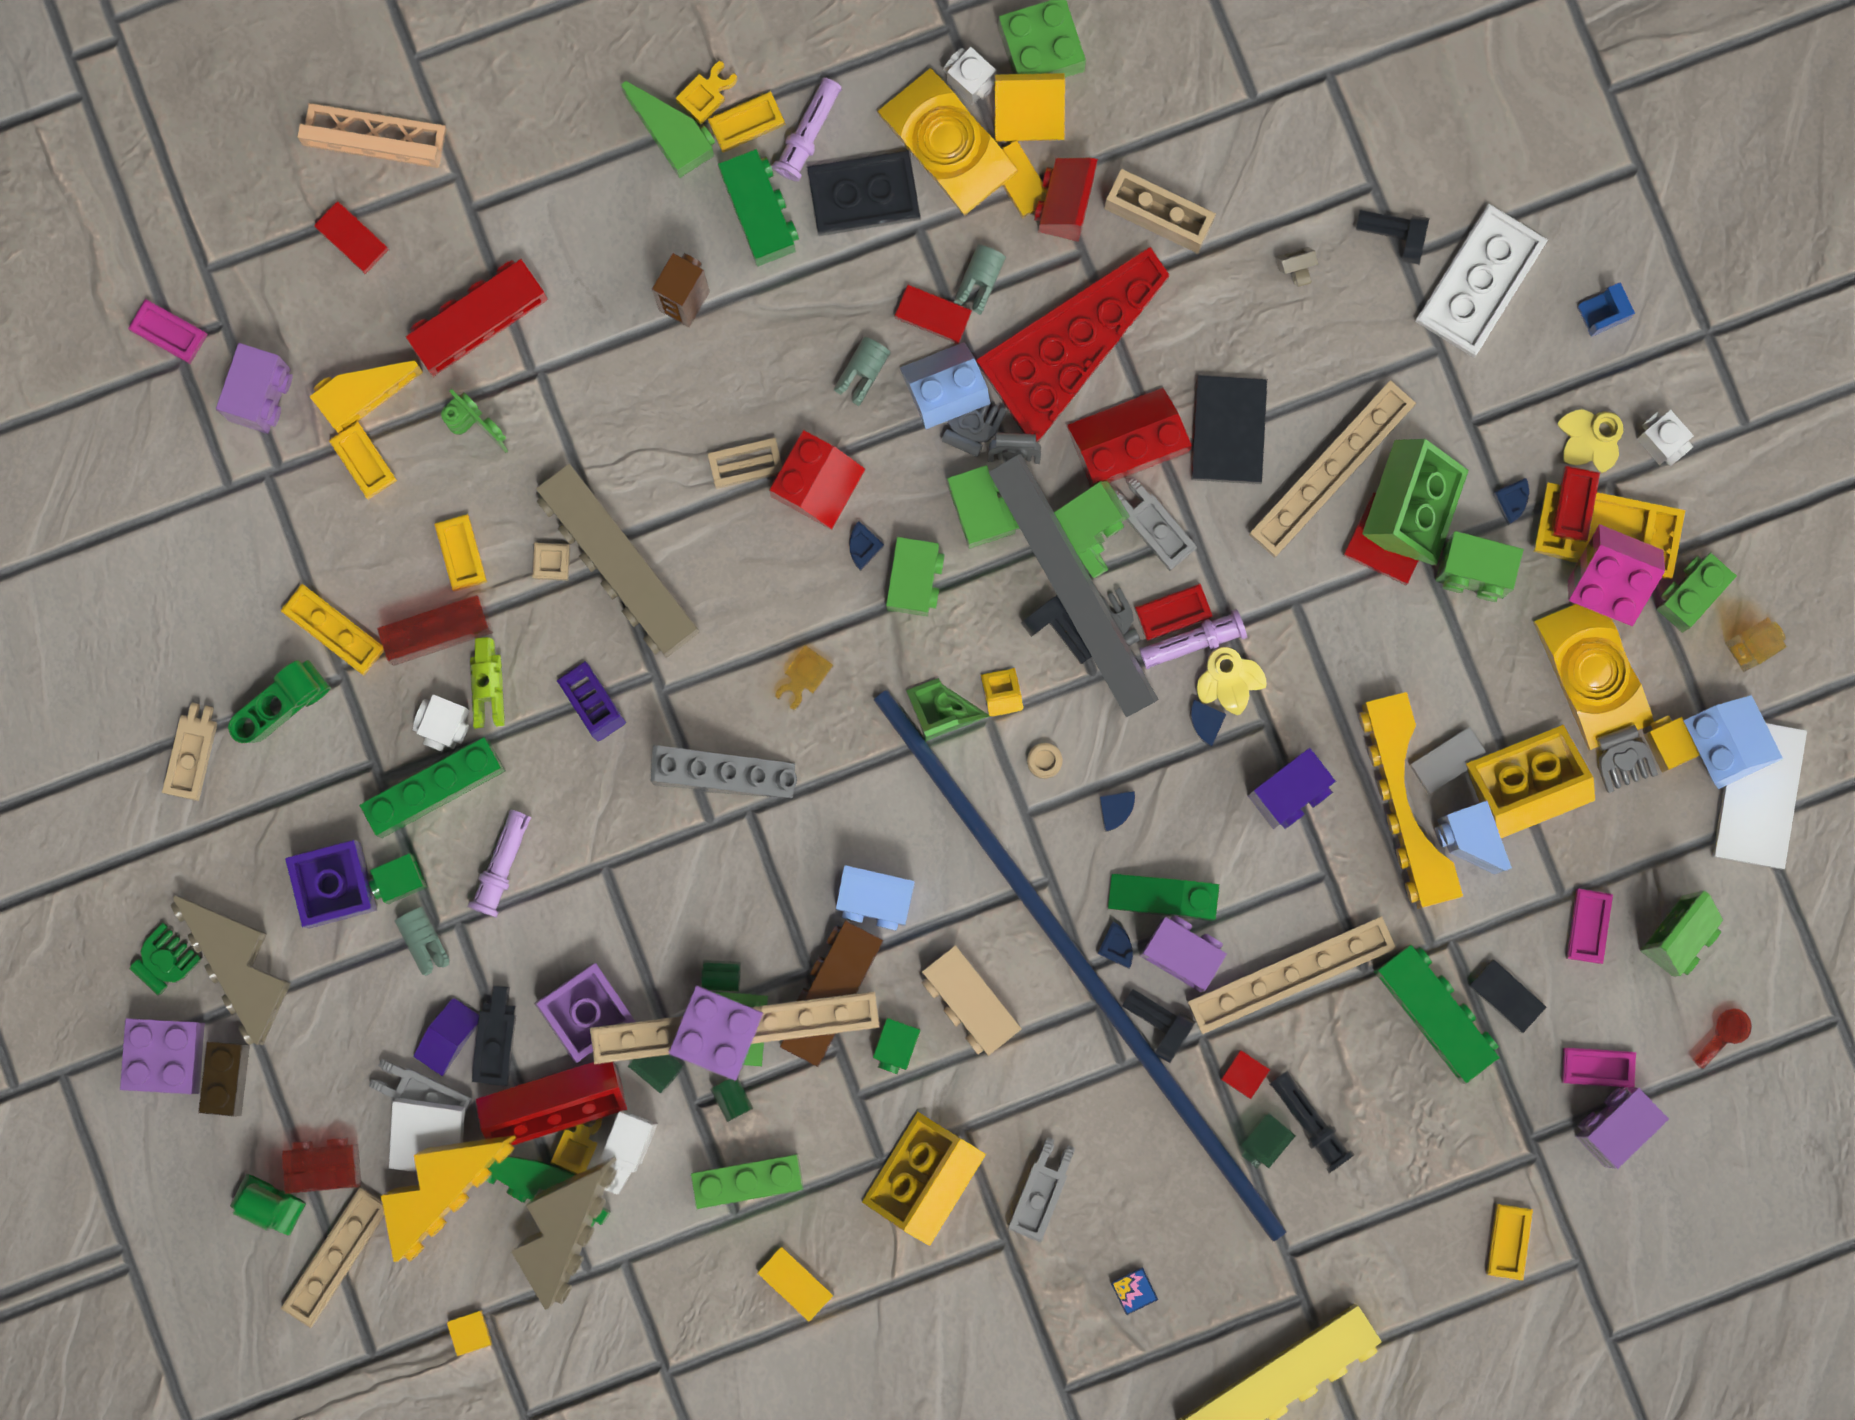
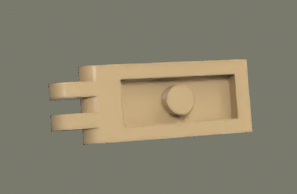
M192 702L188 716L182 714L179 720L162 793L199 801L217 722L211 721L213 707L206 705L202 718H198L200 704Z

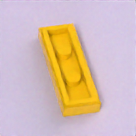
M304 584L299 586L280 610L364 676L386 649Z

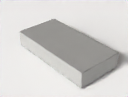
M1468 727L1410 764V767L1429 795L1467 771L1466 763L1488 754L1472 729Z

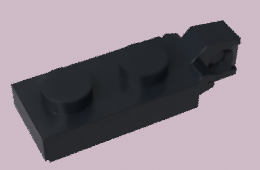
M493 986L492 1002L483 1003V1009L479 1013L472 1082L508 1086L517 1016L515 1015L516 1006L508 1005L510 987Z

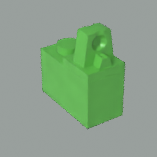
M987 465L947 478V485L969 549L1013 535L1016 530L1020 529L1003 497L998 498L997 494L1000 492L989 474Z
M1103 481L1097 483L1054 512L1082 564L1085 565L1093 578H1097L1109 570L1100 555L1105 550L1102 545L1105 542L1102 535L1105 534L1109 538L1125 527L1122 522L1130 517L1110 483Z

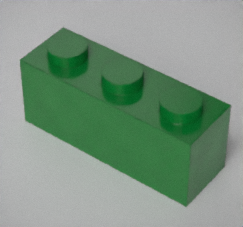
M757 149L719 163L718 167L757 267L795 253L794 241L799 240L793 221L786 222L781 210L787 207L780 189L773 190L769 178L773 177L774 174L768 158H760Z

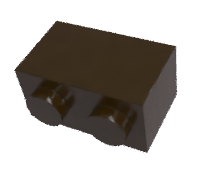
M207 1041L198 1113L233 1117L242 1116L250 1045Z

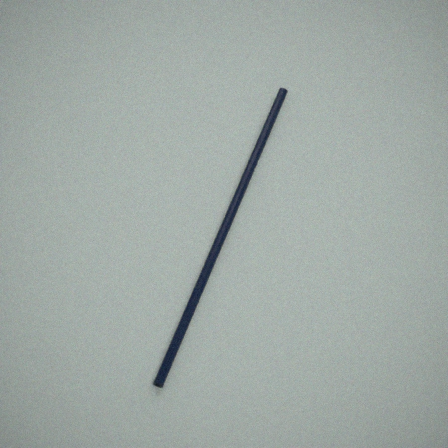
M888 690L879 694L873 699L879 709L1272 1242L1282 1237L1287 1231L1159 1057L1155 1055L1148 1042Z

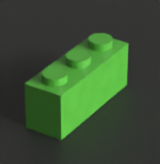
M798 1154L691 1173L697 1209L804 1190Z

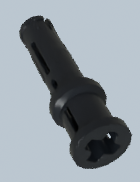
M1288 1071L1269 1084L1310 1138L1307 1140L1311 1149L1315 1148L1328 1165L1326 1168L1328 1173H1331L1355 1155L1352 1150L1347 1151L1336 1136V1128L1331 1126V1124L1326 1125Z

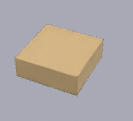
M534 543L532 578L568 581L570 545Z

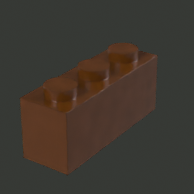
M672 253L655 282L652 292L660 312L690 327L710 291L704 270L700 268L702 263L688 254L684 253L680 257Z

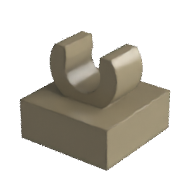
M1306 247L1275 257L1279 271L1284 274L1291 273L1294 285L1297 284V287L1311 284L1308 267L1318 265L1316 252L1313 249Z

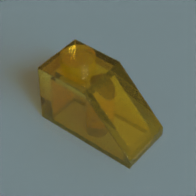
M1769 617L1725 642L1743 672L1763 663L1787 647L1784 643L1786 637L1782 628L1775 621L1771 622Z

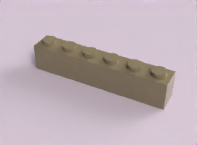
M570 463L536 488L541 496L536 502L548 517L555 514L561 521L562 525L557 529L570 545L575 541L584 551L579 555L580 559L591 573L598 569L605 578L600 583L612 600L617 596L622 600L626 607L621 612L633 627L640 624L646 631L647 635L642 639L655 655L661 651L667 658L699 634L697 627Z

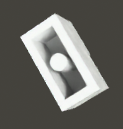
M626 1111L618 1113L600 1158L606 1161L615 1156L617 1159L613 1167L617 1170L616 1177L611 1186L605 1189L606 1191L619 1194L631 1172L637 1171L638 1166L644 1160L656 1130V1123Z

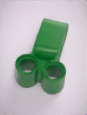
M296 660L284 667L274 677L275 682L231 718L228 725L229 733L236 742L242 744L261 742L304 706L309 707L331 690V687L310 660L303 663ZM275 696L281 701V710L277 715L270 708L271 700ZM248 718L255 725L254 733L250 737L244 731V723Z
M246 1173L230 1207L234 1209V1215L265 1231L274 1229L290 1236L307 1203L288 1192L275 1188L270 1183L256 1176Z

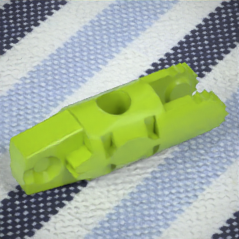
M490 637L475 638V657H470L473 727L478 729L485 726L484 702L492 703V719L496 727L505 726L501 655H496L494 639ZM489 678V683L485 686V681Z

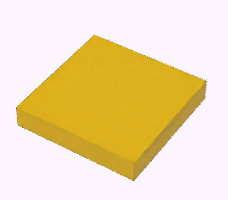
M1065 73L995 75V141L1065 140Z

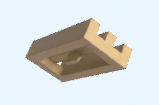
M776 438L708 453L716 489L775 476L782 469ZM770 448L772 454L722 466L717 465L719 460ZM770 462L775 464L773 467L720 478V474Z

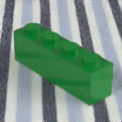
M484 737L359 806L375 836L382 839L506 771L490 741Z
M1412 944L1408 945L1376 969L1374 973L1460 1083L1467 1084L1500 1058L1495 1052L1499 1047L1488 1032L1484 1031L1481 1034L1473 1024L1476 1017L1465 1003L1458 1005L1451 996L1454 989L1443 975L1437 977L1429 967L1432 961L1420 946L1415 949Z

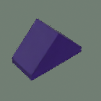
M453 998L430 1024L413 1057L439 1075L444 1076L477 1028L479 1014Z

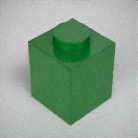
M410 853L370 870L373 879L369 880L371 890L377 900L382 898L386 904H391L428 888L415 856Z
M887 1018L873 1056L874 1059L879 1060L878 1068L894 1074H898L900 1068L907 1070L921 1030Z

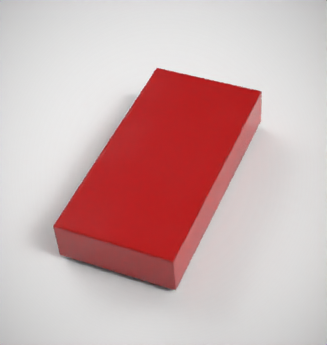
M338 201L314 225L327 240L365 275L389 251L383 242Z
M908 285L895 314V319L959 344L971 317L972 310Z
M1569 466L1564 467L1551 536L1585 543L1588 541L1600 472Z
M1201 584L1135 607V612L1146 641L1213 617Z

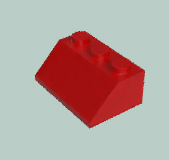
M1164 387L1066 425L1090 487L1103 481L1115 482L1189 453L1192 446L1180 415Z

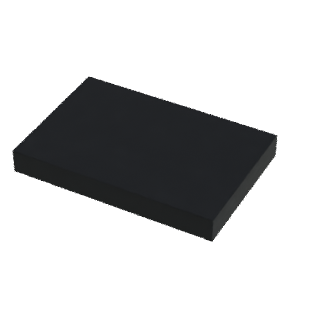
M909 150L807 167L818 237L921 220Z
M1197 376L1192 480L1262 484L1268 379Z

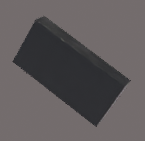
M1494 959L1488 963L1469 985L1520 1033H1524L1546 1009V1006Z

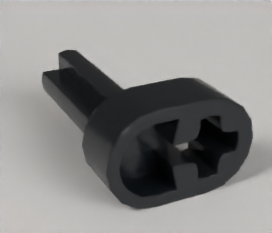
M1360 210L1356 230L1407 240L1402 262L1420 265L1429 218L1412 215L1410 220Z
M1058 595L1021 622L1031 637L1050 624L1080 664H1083L1092 657Z
M1132 989L1122 1005L1128 1011L1166 1034L1155 1055L1168 1063L1172 1062L1196 1021L1182 1012L1176 1016L1135 989Z

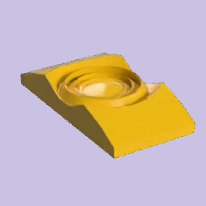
M931 68L877 111L879 116L964 216L1018 173L1016 167L992 136L975 120L956 94Z
M1546 483L1533 552L1578 563L1600 524L1662 549L1664 551L1665 572L1661 578H1673L1686 510L1597 492L1589 537L1585 543L1551 536L1560 485Z
M1575 604L1533 622L1589 751L1599 747L1596 740L1598 737L1633 724L1637 730H1640L1654 722L1642 684L1630 665L1618 629L1612 618Z

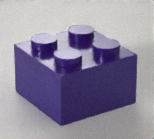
M1308 748L1250 793L1248 797L1273 829L1280 824L1286 829L1305 815L1301 809L1309 803L1314 808L1330 796L1333 792L1329 787L1336 780L1312 749Z
M352 840L285 858L302 927L310 929L377 911L374 895L369 885L370 879L360 842Z

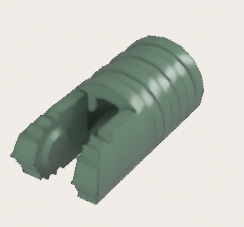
M977 245L954 302L959 305L965 303L973 285H978L980 288L973 302L972 309L973 312L981 315L1006 256L987 246Z
M864 337L833 391L840 395L844 393L857 374L862 377V380L851 399L852 403L860 406L889 357L890 350L880 343Z
M423 907L412 910L395 920L422 975L426 976L432 973L434 964L430 957L437 967L444 968L449 965L450 960Z

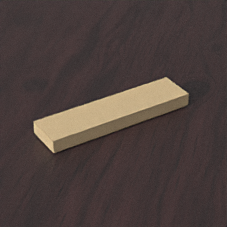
M362 1187L358 1189L281 1307L282 1310L306 1326L313 1327L385 1217L382 1200Z

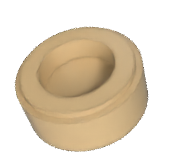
M1041 743L1034 746L1027 758L1030 772L1041 779L1054 777L1060 771L1063 762L1059 749L1049 743Z

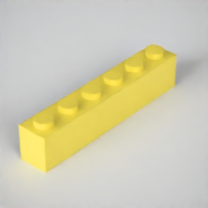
M1353 1304L1178 1420H1265L1267 1418L1269 1420H1276L1288 1412L1286 1405L1298 1398L1300 1402H1303L1318 1392L1316 1386L1327 1378L1331 1383L1346 1374L1348 1370L1345 1366L1358 1359L1362 1363L1378 1352L1376 1346L1382 1343L1360 1307Z

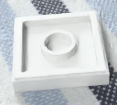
M396 1097L392 1103L389 1168L417 1172L414 1154L428 1147L463 1143L465 1107Z

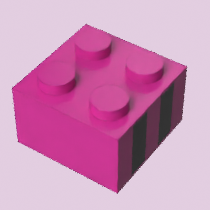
M1599 524L1568 579V600L1633 627L1665 572L1664 551Z

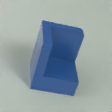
M1621 282L1608 287L1603 294L1578 305L1580 315L1591 337L1629 321L1635 314Z

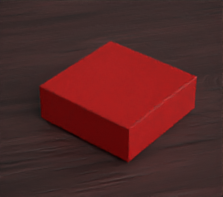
M1240 1050L1220 1080L1247 1098L1252 1099L1270 1069Z

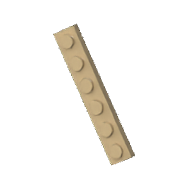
M1390 380L1249 535L1276 558L1416 405V402Z
M1381 916L1187 1003L1202 1035L1397 948Z

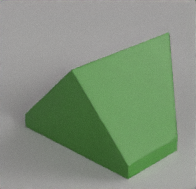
M939 678L906 690L925 741L990 717L989 714L941 684Z

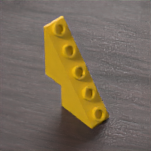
M515 1135L428 1147L414 1154L419 1185L394 1188L381 1195L393 1262H398L403 1258L411 1262L425 1248L421 1242L428 1235L434 1237L447 1224L444 1217L450 1210L454 1213L458 1211L469 1199L466 1195L467 1191L473 1185L478 1188L492 1174L488 1168L495 1161L501 1163L514 1150L511 1143L515 1140Z

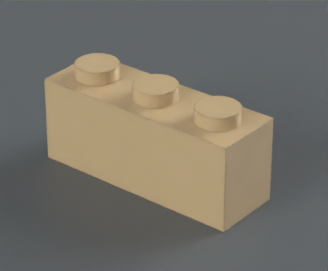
M1123 169L1118 174L1106 199L1104 208L1197 254L1216 216V213Z
M956 945L922 971L926 979L921 983L934 999L940 995L948 1006L943 1011L956 1027L962 1023L970 1034L965 1039L978 1055L984 1051L989 1056L1022 1030Z

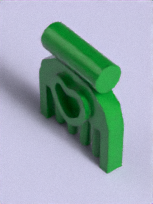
M162 923L144 942L140 951L142 961L137 959L129 968L157 996L161 995L168 987L163 981L179 982L202 960L199 955H196L181 970L185 963L194 955V951L189 950L178 962L177 958L187 948V944L183 943L176 951L172 950L179 943V937H175L165 949H160L173 935L172 930H168L154 944L168 928L165 923Z

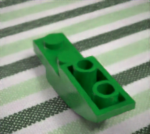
M507 1156L501 1163L495 1161L488 1168L492 1174L486 1181L493 1185L497 1180L509 1187L506 1191L507 1194L525 1203L527 1198L532 1200L542 1190L548 1189L576 1174L545 1162ZM603 1207L598 1217L593 1218L591 1227L595 1223L603 1225L611 1211Z

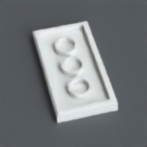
M1488 204L1415 322L1475 358L1548 239Z
M1766 723L1783 759L1724 786L1713 857L1783 870L1786 865L1807 731Z

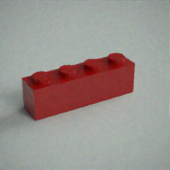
M522 259L517 262L513 260L506 262L497 269V275L489 281L480 280L467 290L468 295L459 301H456V299L448 301L439 308L437 316L429 321L426 318L422 319L409 329L411 333L405 337L433 377L548 300L545 292Z
M614 1061L598 1064L591 1062L475 1099L481 1131L485 1139L515 1135V1140L511 1143L512 1146L628 1110L621 1078Z

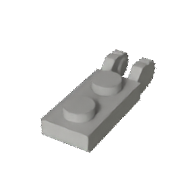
M1131 476L1126 480L1129 489L1142 501L1136 508L1133 509L1126 501V498L1120 492L1114 490L1130 515L1126 520L1167 569L1171 571L1194 552L1197 546L1153 494L1150 495L1137 479Z
M381 1059L378 1066L383 1071L402 1078L397 1090L378 1079H372L369 1087L391 1097V1101L397 1097L465 1107V1113L473 1099L412 1069H404L384 1059Z
M1049 1137L1045 1140L1037 1163L1034 1162L1008 1226L1009 1230L1041 1242L1067 1179L1065 1174L1075 1150L1074 1147L1068 1145L1061 1155L1058 1170L1055 1171L1045 1167L1046 1161L1054 1148V1139Z

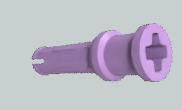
M822 78L821 84L795 134L791 133L787 136L785 140L787 145L779 161H774L772 168L783 177L793 181H800L802 177L800 171L808 156H813L815 152L813 142L839 92L842 90L841 86L835 81Z
M1231 610L1230 615L1213 621L1209 619L1203 620L1204 622L1201 623L1199 628L1139 648L1146 669L1206 647L1215 650L1219 648L1220 644L1239 637L1242 640L1246 639V630L1238 610Z
M510 809L490 864L486 871H483L482 874L480 873L478 877L481 881L474 900L470 901L467 907L497 918L498 912L496 909L503 891L509 888L507 877L525 830L531 820L530 816Z

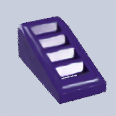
M586 661L556 680L589 733L597 742L626 724L622 714ZM588 677L589 682L574 692L570 687ZM595 689L597 691L583 702H579L578 699ZM600 702H604L603 706H601L591 714H587L586 711L593 708Z

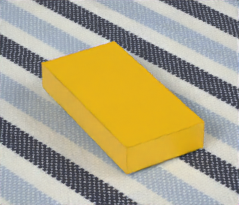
M771 91L708 119L722 153L785 126V121Z
M1015 141L1002 150L1016 167L1018 173L1002 186L1023 219L1036 211L1039 200H1046L1048 190L1042 187V180L1018 141Z
M358 421L328 440L368 500L397 481Z
M466 514L435 523L452 590L455 592L487 583L469 515Z
M1496 1204L1486 1275L1523 1281L1533 1209Z
M783 1247L757 1272L808 1322L834 1296Z

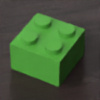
M1049 0L999 16L998 30L1013 74L1065 73L1066 78L1085 72L1086 58L1066 0Z
M1454 531L1444 543L1435 581L1443 583L1442 588L1445 590L1463 593V590L1467 589L1477 592V598L1497 602L1498 598L1503 599L1514 590L1524 549Z

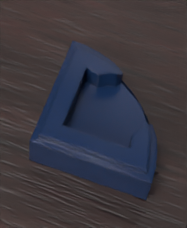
M1526 478L1493 494L1508 525L1515 522L1527 506L1530 490Z
M859 521L855 525L850 537V554L855 566L861 572L883 549L884 544Z
M1194 700L1191 708L1193 728L1200 740L1212 747L1226 714Z
M1135 791L1099 797L1105 832L1118 828L1128 819L1134 807Z
M1112 922L1098 951V955L1130 969L1133 961L1131 941L1126 932L1118 924Z

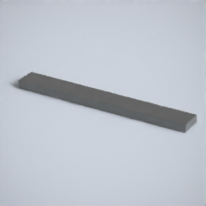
M1019 454L989 471L991 478L1124 715L1128 717L1159 700L1022 455Z

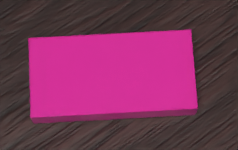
M147 299L143 302L128 328L131 332L188 364H191L208 335L206 332Z
M1576 889L1566 959L1603 964L1613 894Z
M1563 1048L1562 1083L1635 1088L1636 1052Z

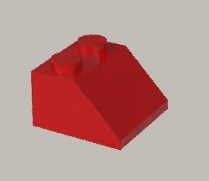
M1056 158L1054 167L1046 168L1042 187L1047 188L1048 192L1045 201H1038L1034 221L1040 222L1039 233L1079 242L1098 159Z
M803 430L769 491L772 498L832 530L866 469L833 445Z

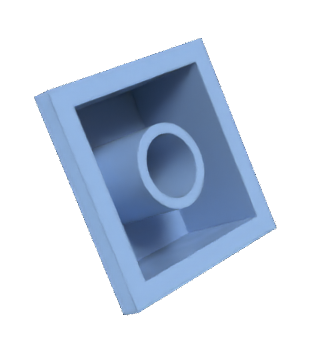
M965 342L900 367L925 429L990 404L986 383L974 356Z
M1752 695L1715 705L1684 720L1718 789L1783 759Z
M1488 801L1438 819L1439 826L1435 827L1436 835L1441 847L1447 846L1449 853L1492 874L1512 868Z
M845 865L836 910L843 912V919L862 923L863 918L868 917L877 919L876 926L897 931L898 924L906 926L915 881Z

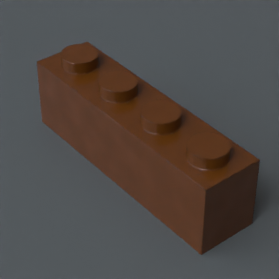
M847 921L844 922L842 927L836 924L827 941V944L832 947L826 959L819 956L810 974L816 978L810 990L803 987L796 1002L857 994L884 941ZM836 1033L782 1040L780 1048L819 1067Z

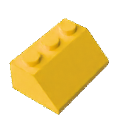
M1564 725L1466 763L1479 803L1488 801L1501 838L1595 801L1594 777Z
M917 1112L862 1203L901 1230L930 1246L986 1154L925 1115Z

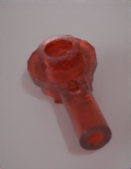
M1734 1008L1722 1012L1716 1020V1035L1692 1061L1703 1070L1727 1043L1737 1044L1745 1041L1752 1029L1749 1016L1742 1010Z

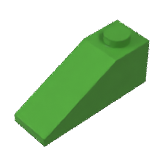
M627 81L621 84L623 94L679 178L714 157L711 145L715 141L705 125L699 128L694 119Z

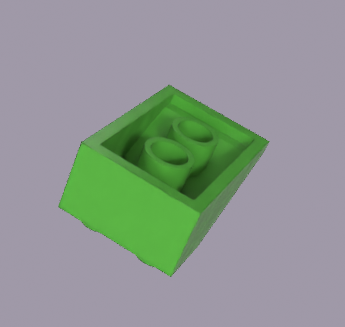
M1703 890L1682 895L1640 950L1673 977L1681 976L1682 973L1688 975L1700 961V958L1696 955L1705 945L1709 948L1721 934V930L1718 927L1723 922V918L1710 894Z

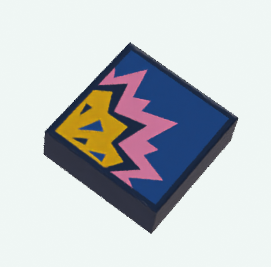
M1143 1267L1110 1282L1126 1316L1158 1300Z

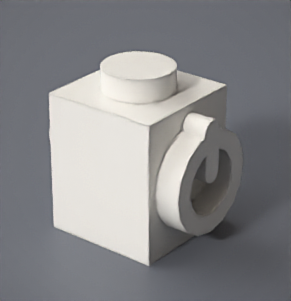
M972 47L967 51L963 48L958 50L951 56L943 68V71L947 74V83L971 105L979 98H986L995 88L996 69Z
M1672 410L1663 417L1659 412L1655 413L1642 425L1646 431L1637 438L1639 443L1659 465L1666 461L1670 467L1694 447L1689 442L1694 435Z
M432 695L431 700L424 699L422 701L412 730L425 738L423 742L425 746L443 752L445 746L454 750L456 743L462 744L466 737L469 725L465 721L469 710L466 707Z

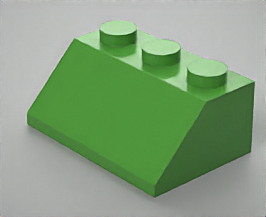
M1426 439L1394 440L1362 534L1384 550L1431 565H1437L1469 470Z

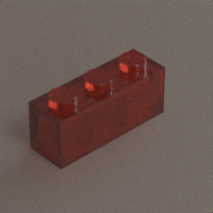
M478 595L377 628L387 661L393 666L493 633L484 602Z

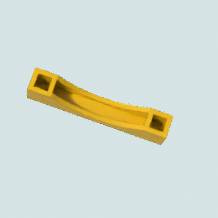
M1403 692L1366 702L1362 705L1363 712H1359V720L1363 732H1369L1372 746H1368L1369 757L1373 767H1379L1382 777L1381 780L1377 781L1381 799L1383 801L1388 800L1391 814H1387V822L1391 834H1397L1400 848L1396 849V854L1401 869L1407 868L1410 882L1405 883L1409 901L1410 903L1416 902L1417 909L1461 898L1463 894L1454 862L1440 853L1425 837L1414 819L1407 800L1404 783L1405 758L1409 741L1416 727L1408 694Z

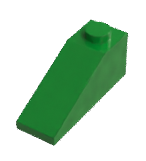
M1112 874L1108 909L1171 917L1176 915L1180 918L1214 921L1217 914L1220 884Z

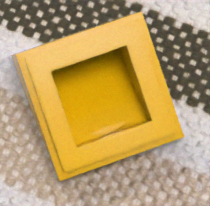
M1015 668L981 675L989 716L993 717L1023 710L1022 695Z

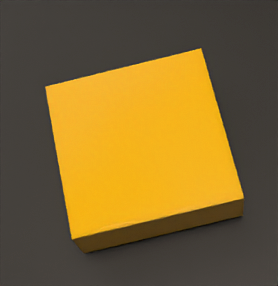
M482 1310L447 1322L457 1356L492 1345Z

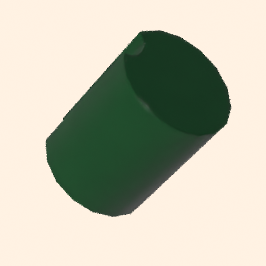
M703 960L701 988L739 992L741 962Z
M738 1077L736 1081L728 1079L710 1089L727 1122L754 1109Z

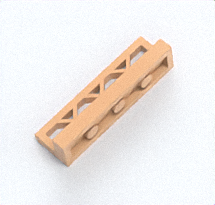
M309 103L305 125L300 124L298 139L303 146L439 168L446 127L445 125ZM316 114L331 116L337 126L332 129L314 126ZM336 117L345 118V120L340 123ZM358 120L364 121L371 131L365 135L347 132L344 128ZM371 123H376L380 125L374 128L371 125ZM389 126L399 127L405 137L401 140L380 137L379 133ZM404 128L413 129L414 131L408 134ZM424 131L437 133L434 146L414 143L412 139Z

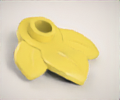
M1581 409L1570 412L1558 422L1559 428L1570 436L1563 453V460L1566 464L1579 466L1593 461L1597 470L1600 473H1604L1616 463L1619 457L1617 442L1623 434V423L1616 414L1603 411L1594 415L1589 411ZM1607 424L1611 429L1610 435L1601 434L1599 426Z
M1219 647L1208 657L1207 670L1199 677L1197 682V694L1200 702L1203 704L1210 703L1218 698L1220 704L1227 711L1240 715L1248 704L1249 690L1266 688V677L1261 667L1255 661L1241 659L1239 653L1230 647ZM1224 659L1231 661V666L1227 671H1221L1220 663Z

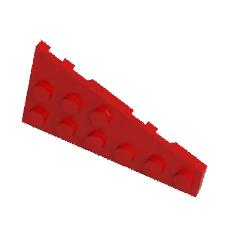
M1151 247L976 360L978 366L1024 434H1036V442L1039 443L1169 279V273Z

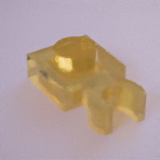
M804 645L785 672V675L791 678L792 681L779 687L775 695L776 699L780 700L784 693L792 692L795 695V701L791 704L790 709L795 711L802 703L803 691L806 689L814 695L834 665Z

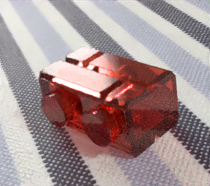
M348 1137L327 1139V1147L313 1148V1141L291 1143L292 1150L282 1151L286 1194L361 1186L358 1144H349Z

